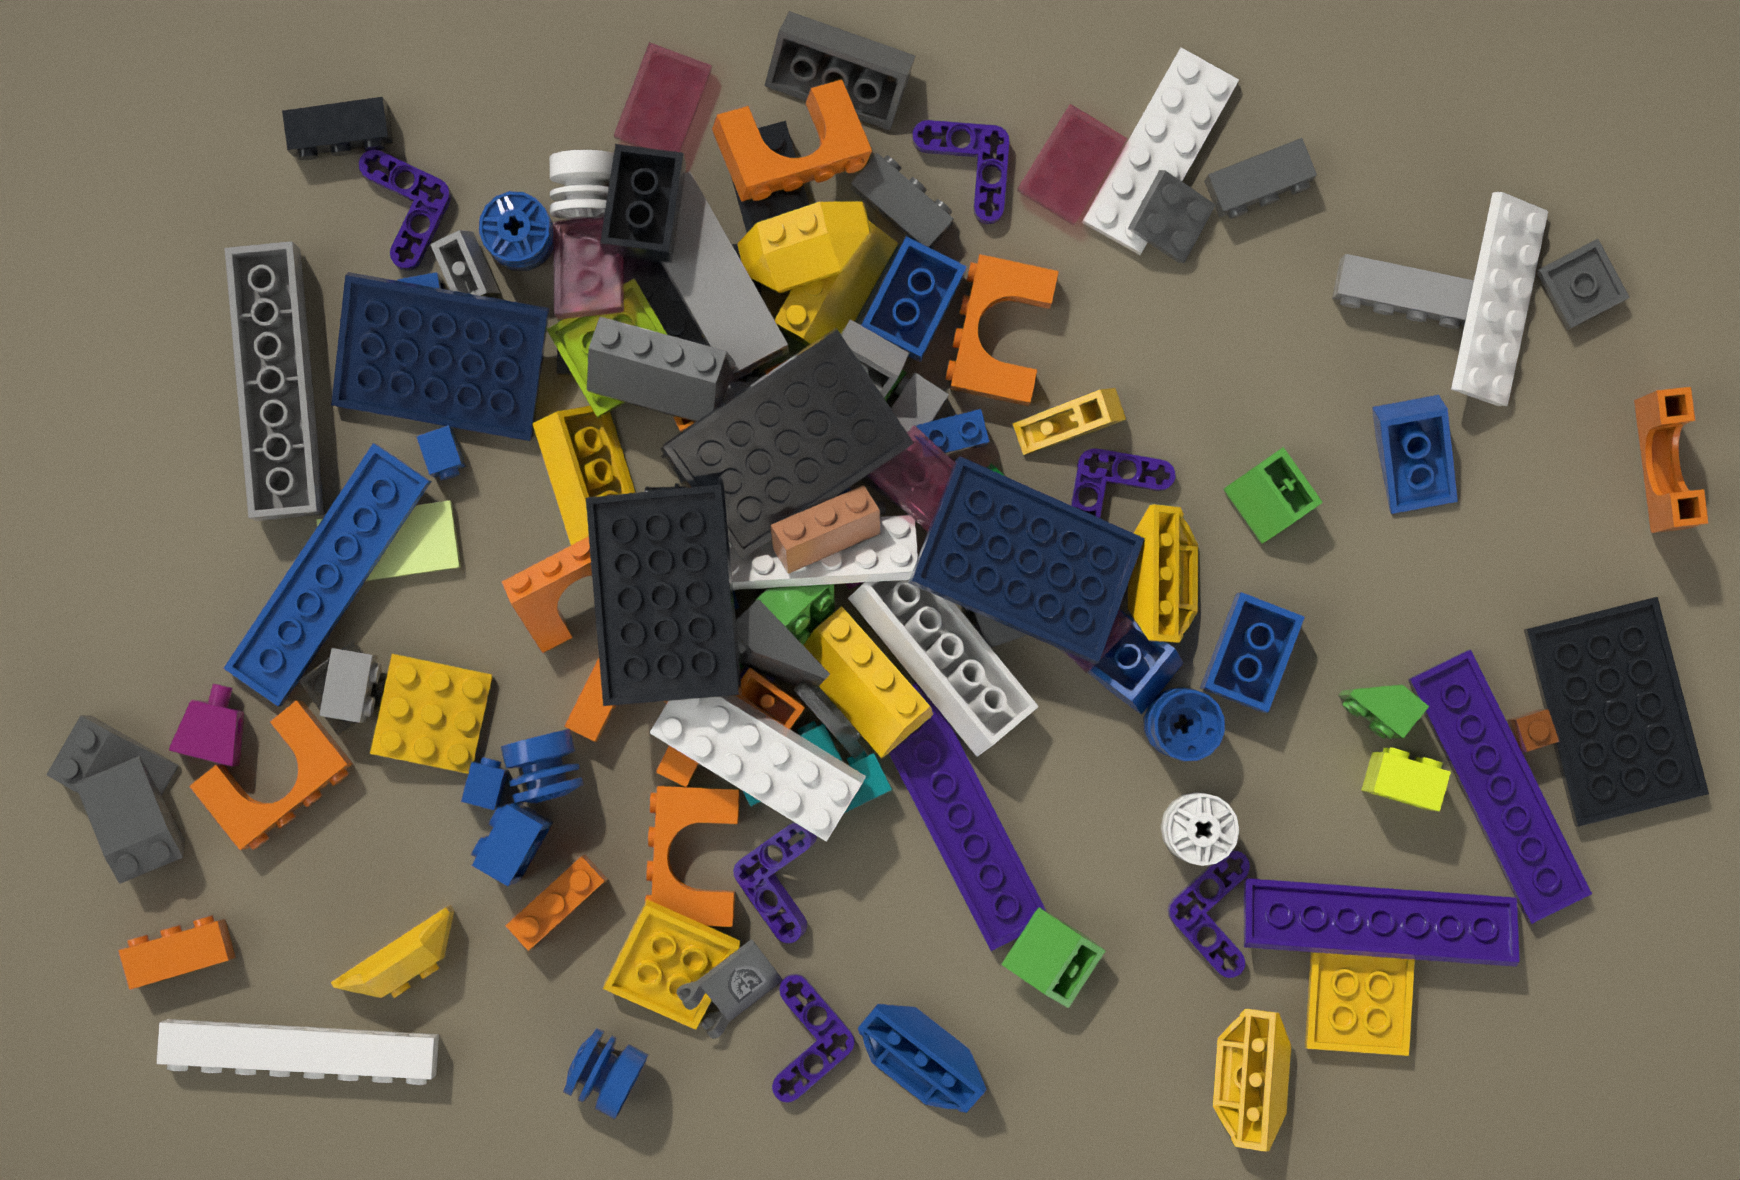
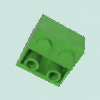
M1284 447L1223 489L1261 544L1323 503Z
M834 584L768 588L756 599V601L759 599L802 645L810 637V632L835 612Z
M1403 684L1342 690L1338 695L1344 700L1342 706L1355 717L1362 716L1370 721L1369 729L1382 739L1386 737L1388 739L1404 738L1429 707Z
M1038 907L1002 965L1043 994L1069 1008L1106 950L1087 935Z

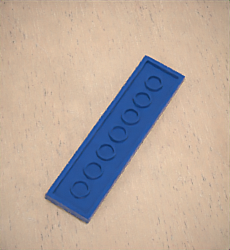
M373 443L223 669L275 705L283 706L432 481L378 444Z

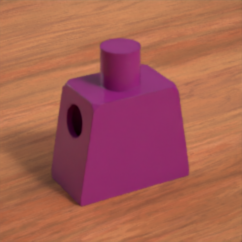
M213 683L208 702L191 700L170 744L169 751L229 766H239L244 711L228 707L233 688Z

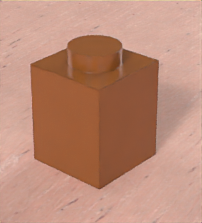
M1538 709L1507 720L1522 752H1529L1559 742L1549 709Z

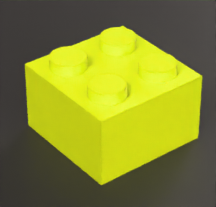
M1383 747L1382 752H1372L1361 791L1421 809L1440 812L1451 774L1450 771L1441 769L1442 762L1425 757H1416L1415 761L1409 759V752L1391 747Z

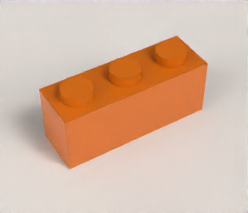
M586 854L582 855L505 926L529 951L604 884L608 878Z
M213 915L193 921L195 928L182 931L181 926L178 925L161 930L162 937L149 941L148 935L127 940L129 947L118 951L129 990L236 958L225 919L215 921Z

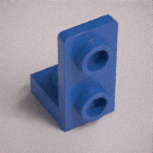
M981 409L916 426L924 458L973 446L976 449L988 446L989 444Z

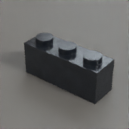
M383 97L282 110L287 150L293 157H298V160H313L318 158V154L331 152L333 156L348 155L352 153L351 149L363 147L366 151L382 150L385 148V144L393 143L388 103Z

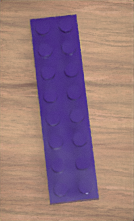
M1471 649L1409 678L1408 681L1415 695L1429 706L1424 712L1528 923L1533 924L1592 895Z
M915 683L912 686L930 705L933 715L890 751L889 755L990 951H993L1018 938L1038 907L1045 911L1046 909L950 723L921 687Z
M1246 878L1244 882V947L1517 967L1520 962L1517 898Z

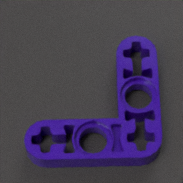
M925 120L918 123L913 130L912 140L915 148L920 152L977 157L974 215L977 220L984 224H994L999 221L1005 205L1009 135L1006 130L996 125ZM925 129H931L933 136H942V129H947L946 147L940 146L942 139H931L930 145L923 144V139L918 138V134H923ZM965 131L970 137L968 146L964 148L955 147L951 142L953 133ZM991 134H997L998 140L1003 141V144H999L996 150V158L1003 157V161L993 158L982 160L983 155L986 157L990 156V144L985 143L984 140H989ZM993 166L999 169L1001 179L997 183L989 184L983 180L982 171L986 167ZM980 188L986 191H1001L1000 195L993 193L992 204L998 207V210L993 211L992 216H985V210L979 208V206L985 205L987 192L980 193Z
M368 150L363 153L359 160V170L362 175L369 181L413 201L390 249V258L398 268L405 271L413 270L421 263L450 204L451 190L444 181L382 151ZM377 158H380L379 163L391 171L389 181H384L388 176L379 170H375L373 174H370L371 169L367 166V163L369 161L375 162ZM405 171L411 172L414 175L413 185L408 189L399 188L396 184L397 176ZM422 178L426 179L423 182L426 188L435 191L438 186L440 187V192L444 195L441 200L436 198L432 203L430 202L431 197L426 192L419 190ZM417 216H426L430 220L429 229L424 233L419 234L412 229V221ZM408 233L414 239L422 241L419 246L414 242L411 247L414 258L412 260L406 259L402 263V257L398 252L400 249L406 250L411 242L405 238Z
M1097 448L1088 449L1078 460L1071 506L1087 513L1095 512V516L1100 518L1106 483L1152 491H1163L1174 483V467L1169 462L1161 459ZM1092 455L1097 456V462L1108 464V457L1115 458L1111 466L1112 477L1105 476L1108 469L1097 468L1095 473H1090L1089 466L1084 465V460H1090ZM1128 460L1135 465L1136 473L1133 478L1123 479L1118 475L1117 466L1120 462ZM1142 463L1148 464L1145 471L1155 472L1160 466L1163 467V473L1169 475V478L1163 480L1161 485L1156 484V478L1151 476L1144 477L1145 483L1138 481L1142 473ZM1083 488H1091L1097 494V501L1091 507L1083 506L1079 502L1078 494Z
M794 821L741 858L733 869L734 877L774 935L784 943H793L802 937L807 930V920L774 873L812 847L817 840L815 834ZM803 831L805 837L791 846L788 840L798 832ZM770 845H775L781 849L783 854L782 861L777 862L769 857L768 847ZM760 861L763 866L754 874L748 875L745 870ZM765 890H770L777 896V906H769L764 901L763 893ZM784 908L786 911L777 917L775 914ZM793 922L796 927L788 931L785 925Z
M1232 850L1229 856L1220 862L1208 866L1171 900L1167 909L1168 916L1174 925L1219 974L1227 978H1233L1242 973L1245 967V957L1206 912L1249 873L1250 864L1248 858L1242 852ZM1228 858L1233 860L1240 858L1242 861L1239 864L1240 873L1237 874L1232 871L1224 878L1230 882L1225 886L1221 878L1212 872L1218 868L1219 873H1223L1229 866L1226 862ZM1205 879H1213L1218 885V891L1212 898H1204L1199 892V886ZM1193 891L1195 897L1205 905L1199 909L1198 904L1195 903L1189 909L1191 915L1189 919L1184 917L1177 919L1175 916L1178 913L1176 905L1181 903L1185 906L1193 899L1188 897L1187 894ZM1203 927H1211L1215 932V941L1210 946H1202L1197 941V933ZM1223 940L1227 944L1221 948L1225 954L1230 957L1234 954L1237 956L1234 960L1236 965L1234 970L1228 967L1223 970L1221 966L1224 961L1217 953L1214 954L1213 958L1209 956L1210 952L1218 949Z
M790 974L783 979L779 988L780 996L817 1040L783 1068L773 1080L772 1090L775 1097L786 1103L798 1099L843 1060L854 1047V1035L811 983L800 974ZM790 981L794 984L800 981L803 984L801 993L806 999L810 994H813L816 998L808 1002L802 1011H799L796 1007L802 1004L801 1000L796 995L789 997L786 994L789 990L787 983ZM813 1006L823 1007L827 1012L825 1022L820 1025H814L809 1022L807 1018L808 1010ZM836 1033L838 1036L846 1034L848 1037L845 1040L847 1047L845 1049L839 1046L830 1052V1055L835 1057V1059L829 1062L826 1053L819 1049L818 1046L823 1043L825 1049H827L833 1043L832 1034ZM810 1054H816L823 1060V1068L817 1073H810L804 1068V1059ZM794 1066H798L801 1075L810 1081L803 1084L800 1078L794 1084L795 1093L791 1094L786 1091L782 1094L779 1091L782 1086L780 1080L782 1078L787 1081L791 1080L797 1074L791 1069Z

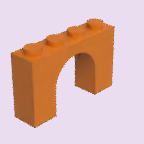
M843 80L813 87L809 92L805 104L818 132L820 147L814 153L805 157L789 158L771 150L763 141L749 106L717 114L712 131L741 201L748 199L759 201L770 196L772 192L782 189L786 192L793 191L801 187L803 183L813 180L817 183L824 182L832 178L834 174L844 171L849 174L855 173L865 167L872 149Z
M979 254L977 263H970L966 282L973 283L970 296L963 295L960 315L966 316L964 327L956 328L952 347L959 348L956 361L949 360L945 380L952 381L950 390L1029 407L1037 369L1004 363L991 357L980 343L978 323L982 315L990 307L1006 301L1050 309L1059 271Z
M1691 387L1656 390L1634 400L1651 533L1684 530L1708 524L1704 489L1690 491L1687 488L1682 476L1679 460L1681 429L1685 424L1695 421Z
M589 536L502 581L511 605L542 653L573 638L564 616L557 606L560 596L568 586L581 578L592 576Z
M599 658L564 726L594 742H598L613 710L617 706H603ZM669 745L656 773L684 787H688L699 763Z
M296 700L270 721L292 749L298 763L296 783L284 798L274 803H263L253 799L244 791L224 764L215 765L189 786L239 850L248 849L249 847L255 850L269 839L266 833L276 825L279 829L285 827L296 817L293 813L303 804L306 808L311 806L323 796L320 792L321 789L329 783L335 786L349 775L346 769L353 765L352 761L304 701Z
M657 786V793L651 792L650 813H656L655 827L649 826L648 847H654L653 861H647L646 881H652V895H646L645 902L648 899L706 926L733 927L735 891L696 889L684 884L678 879L671 867L670 848L675 836L680 830L690 824H738L740 789Z

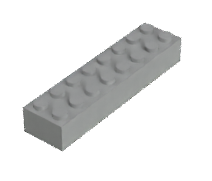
M292 241L225 248L248 518L255 521L324 515L301 250Z

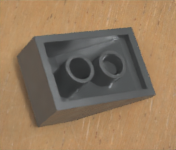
M759 599L736 619L739 663L742 666L751 667L755 671L810 692H814L830 675Z
M80 715L46 775L78 793L76 788L77 781L140 756L162 796L179 765L99 719L89 715Z
M140 756L76 782V788L102 853L119 884L183 858L185 838Z

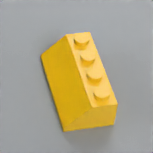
M869 221L872 235L867 242L864 241L859 252L843 273L794 288L790 291L775 318L780 331L806 346L811 345L834 328H837L840 334H842L850 319L855 322L898 243Z
M591 406L557 411L532 423L571 545L589 536L586 498L636 493L611 413L609 412L597 418Z
M842 606L822 622L803 645L830 673L819 688L881 759L933 715L930 705Z

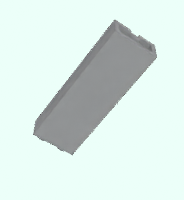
M690 171L685 173L672 263H661L707 346L727 351L736 362L730 385L752 373L755 368L763 364L767 365L789 353L788 343Z

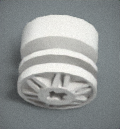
M570 150L554 153L549 156L550 180L565 185L550 191V198L558 201L550 205L551 216L576 222L604 220L609 189L606 185L610 182L613 152Z
M1195 792L1184 794L1171 802L1164 812L1161 831L1163 841L1172 854L1188 863L1205 866L1216 864L1229 856L1237 844L1239 826L1237 816L1228 803L1218 796ZM1197 822L1203 824L1208 822L1209 825L1206 827V831L1209 834L1206 837L1202 835L1195 836L1198 830L1195 826Z

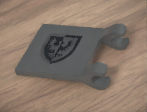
M751 939L699 980L680 986L676 993L684 1006L689 1010L699 1005L705 993L710 997L720 1011L706 1014L700 1023L707 1030L710 1038L716 1039L723 1034L732 1019L781 983L783 979Z

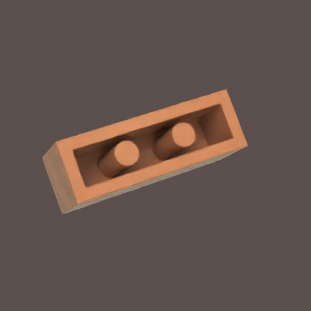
M862 485L772 524L773 550L789 574L880 534V510L865 486Z

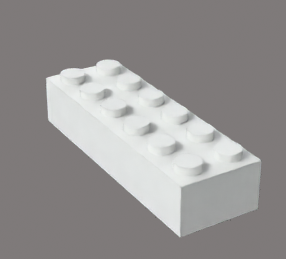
M909 580L865 582L848 599L977 757L998 742L1039 707L955 603L908 583Z
M734 695L668 701L650 731V734L826 842L866 777Z

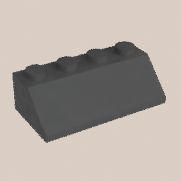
M789 11L779 29L764 86L806 101L811 88L843 80L859 120L890 130L907 86L915 55Z
M599 317L588 350L587 391L697 422L722 405L736 362L727 351Z

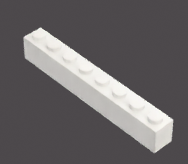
M167 1019L159 1022L157 1064H167V1070L187 1071L188 1066H201V1072L221 1073L222 1068H236L235 1074L255 1075L256 1070H270L269 1076L289 1077L290 1072H304V1078L323 1079L325 1074H338V1080L357 1081L360 1075L372 1076V1082L391 1083L393 1082V1077L406 1078L407 1084L424 1085L427 1084V1079H432L436 1076L439 1034Z

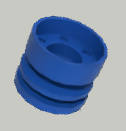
M509 191L495 196L485 205L479 218V234L483 245L500 265L512 271H528L539 267L550 257L554 249L556 231L551 217L535 197L524 192ZM514 222H518L523 228L518 229V235L514 236L509 229L513 228Z
M1169 688L1159 693L1147 707L1143 717L1144 732L1149 743L1159 753L1181 761H1198L1211 755L1220 745L1225 732V719L1219 704L1208 694L1194 689ZM1179 716L1187 719V724L1182 725V731L1181 729L1174 728V723L1179 721Z
M570 729L501 746L505 767L509 769L522 768L523 775L509 781L510 787L526 783L527 791L513 795L514 803H538L566 796L576 788L584 786L582 777L568 781L566 777L567 772L580 769L579 764H563L562 757L576 751Z
M596 1028L593 1034L582 1043L567 1072L568 1076L563 1093L571 1096L580 1083L584 1085L578 1101L583 1103L592 1091L599 1093L595 1109L616 1119L649 1054L628 1044L621 1054L617 1056L613 1054L617 1038L612 1035L606 1046L602 1048L599 1044L605 1031Z

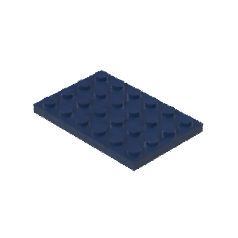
M348 272L345 275L331 405L531 441L533 438L534 427L532 423L535 422L550 308Z
M959 456L955 461L908 583L1088 662L1097 664L1102 656L1145 538Z

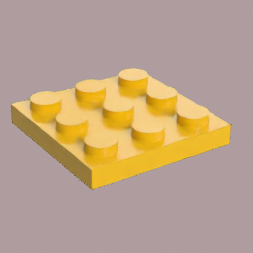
M391 653L369 753L468 774L471 762H474L492 674Z
M647 899L604 982L603 989L696 1030L711 999L705 993L699 1005L689 1010L677 996V989L686 983L699 980L737 951L740 947V940Z
M1311 952L1305 1048L1409 1056L1415 959Z

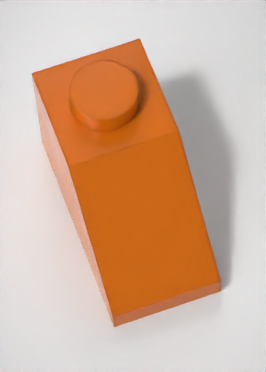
M751 667L741 679L742 694L734 695L788 729H791L807 707V705Z

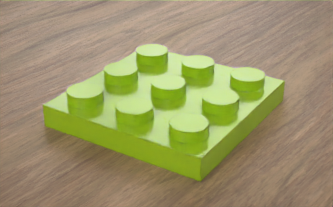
M635 279L547 328V332L597 418L626 403L587 391L588 350L599 317L667 335Z

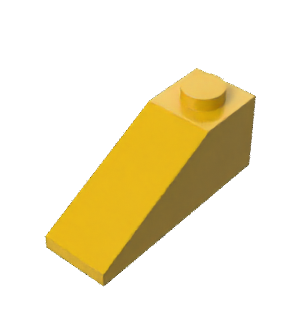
M1116 388L1097 390L1012 424L1022 453L1026 455L1126 420Z

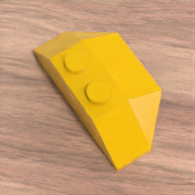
M817 202L756 223L737 245L741 262L750 278L778 293H782L843 273L859 252L864 241L867 242L872 234L863 202Z
M1149 505L1134 531V534L1145 539L1128 582V610L1149 641L1180 643L1184 632L1189 628L1198 612V543L1190 526L1183 518L1184 513L1181 507Z
M451 905L443 908L331 982L332 986L336 989L383 998L391 993L393 998L399 996L411 988L408 981L415 976L420 975L423 980L440 969L437 962L445 957L455 910Z
M1244 1009L1240 1016L1227 1027L1217 1040L1213 1108L1230 1134V1139L1235 1147L1265 1152L1270 1151L1287 1113L1291 1043L1279 1012Z

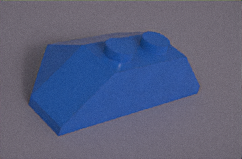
M877 1004L858 1027L871 1062L925 1105L957 1109L959 1112L967 1113L985 1093L987 1088L970 1049L918 1008Z

